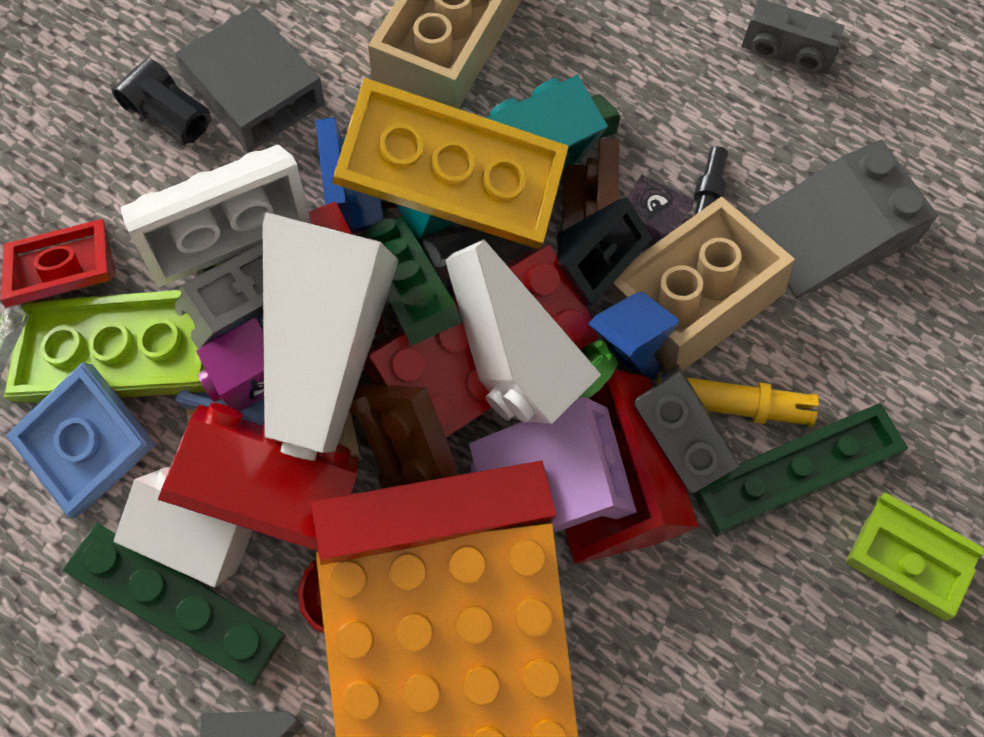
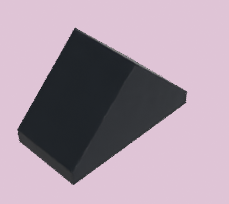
M628 197L620 198L557 234L558 265L585 306H593L653 238Z

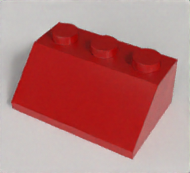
M615 369L611 378L597 393L589 398L608 408L636 513L619 519L600 516L566 528L565 532L574 564L657 545L699 527L684 482L635 406V399L652 388L649 377Z
M211 403L209 407L199 404L188 422L161 488L158 500L318 551L310 502L351 495L357 477L358 458L351 456L350 449L339 443L335 452L321 453L317 451L315 460L302 459L280 452L282 441L265 437V423L262 426L242 419V412L228 405Z

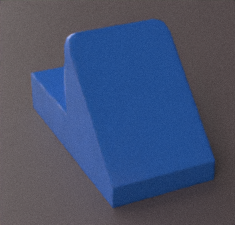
M637 292L597 314L588 325L600 340L608 343L621 362L636 374L649 377L651 382L662 369L654 353L676 329L679 320L643 292Z

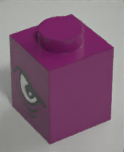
M256 317L196 350L206 369L198 374L199 380L214 403L223 399L230 407L242 411L264 398V328Z

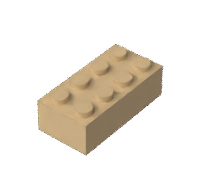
M397 0L368 45L372 80L459 109L522 0Z

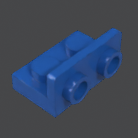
M335 117L315 120L325 205L336 201L351 233L368 231L371 225L384 219L381 199L332 184L333 175L346 136L341 137Z

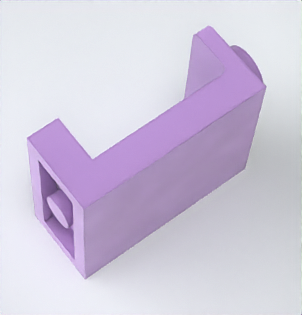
M586 397L577 399L553 424L520 422L469 443L473 459L471 473L543 460L556 512L555 519L551 521L553 533L600 516L619 519L636 513L608 408Z

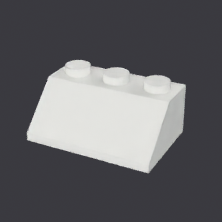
M275 145L263 151L250 152L238 161L212 171L197 173L185 182L160 192L144 194L135 202L120 207L125 226L158 288L243 253L262 243L263 220L266 212L311 224L297 163L293 155L280 145Z

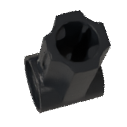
M146 58L111 89L116 101L124 110L127 111L131 108L141 116L138 119L139 121L143 122L147 118L182 145L194 143L206 132L212 120L209 109L178 88L170 74L151 58Z

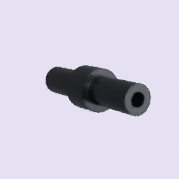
M715 146L709 151L704 175L698 178L694 192V200L697 201L694 216L718 198L724 196L726 183L723 180L728 151L723 147Z

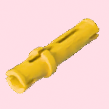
M662 372L658 374L657 385L661 383L660 374ZM687 377L709 412L752 417V422L757 424H765L767 420L806 425V427L812 428L815 425L818 412L809 410H812L813 407H818V394L771 389V384L761 382L757 384V387Z

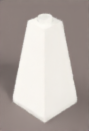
M266 212L263 220L265 437L282 441L280 450L282 453L302 459L315 460L317 451L325 453L335 452L399 259L381 242Z

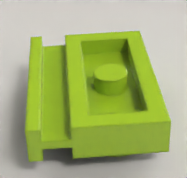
M884 492L877 498L874 504L875 507L865 521L845 563L940 619L948 621L954 618L976 572L974 568L978 559L984 554V548Z

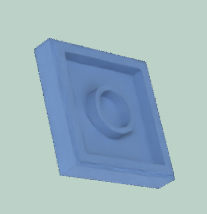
M83 362L6 434V437L68 518H76L91 507L156 446L153 439L94 365Z

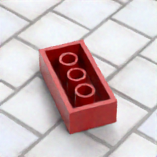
M550 244L539 249L530 250L507 264L509 269L580 350L599 338L588 325L593 319L559 267L558 257ZM455 296L454 298H452V300L454 301L457 310L460 314L458 303ZM463 321L413 346L410 345L402 329L371 348L368 352L364 369L374 385L427 388L445 437L450 436L492 408L485 398L490 392L479 381Z

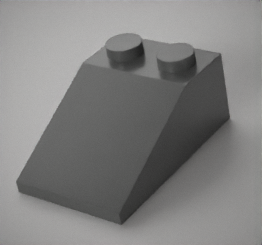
M881 139L841 156L747 218L795 258L787 287L795 299L917 244L936 220L938 214Z

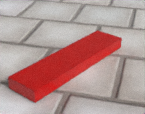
M543 460L310 502L321 565L430 545L486 531L551 522L556 517Z

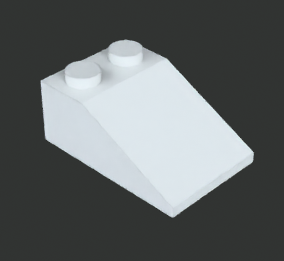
M485 240L453 253L445 261L479 381L490 392L485 397L487 402L507 421L513 417L516 421L526 423L553 424L601 374Z

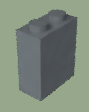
M254 6L237 16L231 17L221 26L199 39L189 42L184 48L175 52L184 80L248 153L325 104L320 77Z

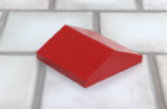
M104 219L5 243L1 283V302L4 308L110 281L115 276L116 271ZM94 235V237L87 238V239H83V240H80V241H76V242H72V243H68V244H64V245H60V246H55V247H52V248L44 249V250H41V251H37V252H33V253H29V254H25V255H21V256H18V255H17V254H21V253H25V252L37 250V249H40V248H44V247H48V246H52V245H56V244H60V243H64V242H68V241H72V240H76V239H80V238H84V237H87V236Z

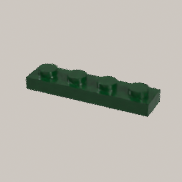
M403 216L395 219L380 220L371 225L367 232L358 235L359 237L381 242L399 259L387 298L411 346L462 323L454 301Z
M878 403L739 463L738 468L694 492L693 495L712 531L718 537L898 457L908 447L882 404Z
M96 522L62 571L250 685L255 686L286 635L187 575L113 542L116 533Z

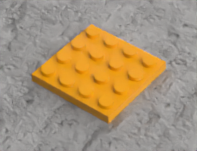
M551 522L486 531L430 545L325 565L320 564L319 552H316L336 737H578L553 525Z

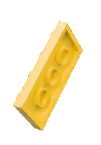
M364 78L333 175L332 184L539 249L544 243L569 146Z

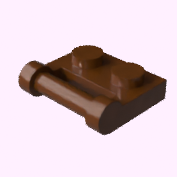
M369 384L356 388L349 411L351 415H357L381 471L378 480L382 489L460 475L426 387Z

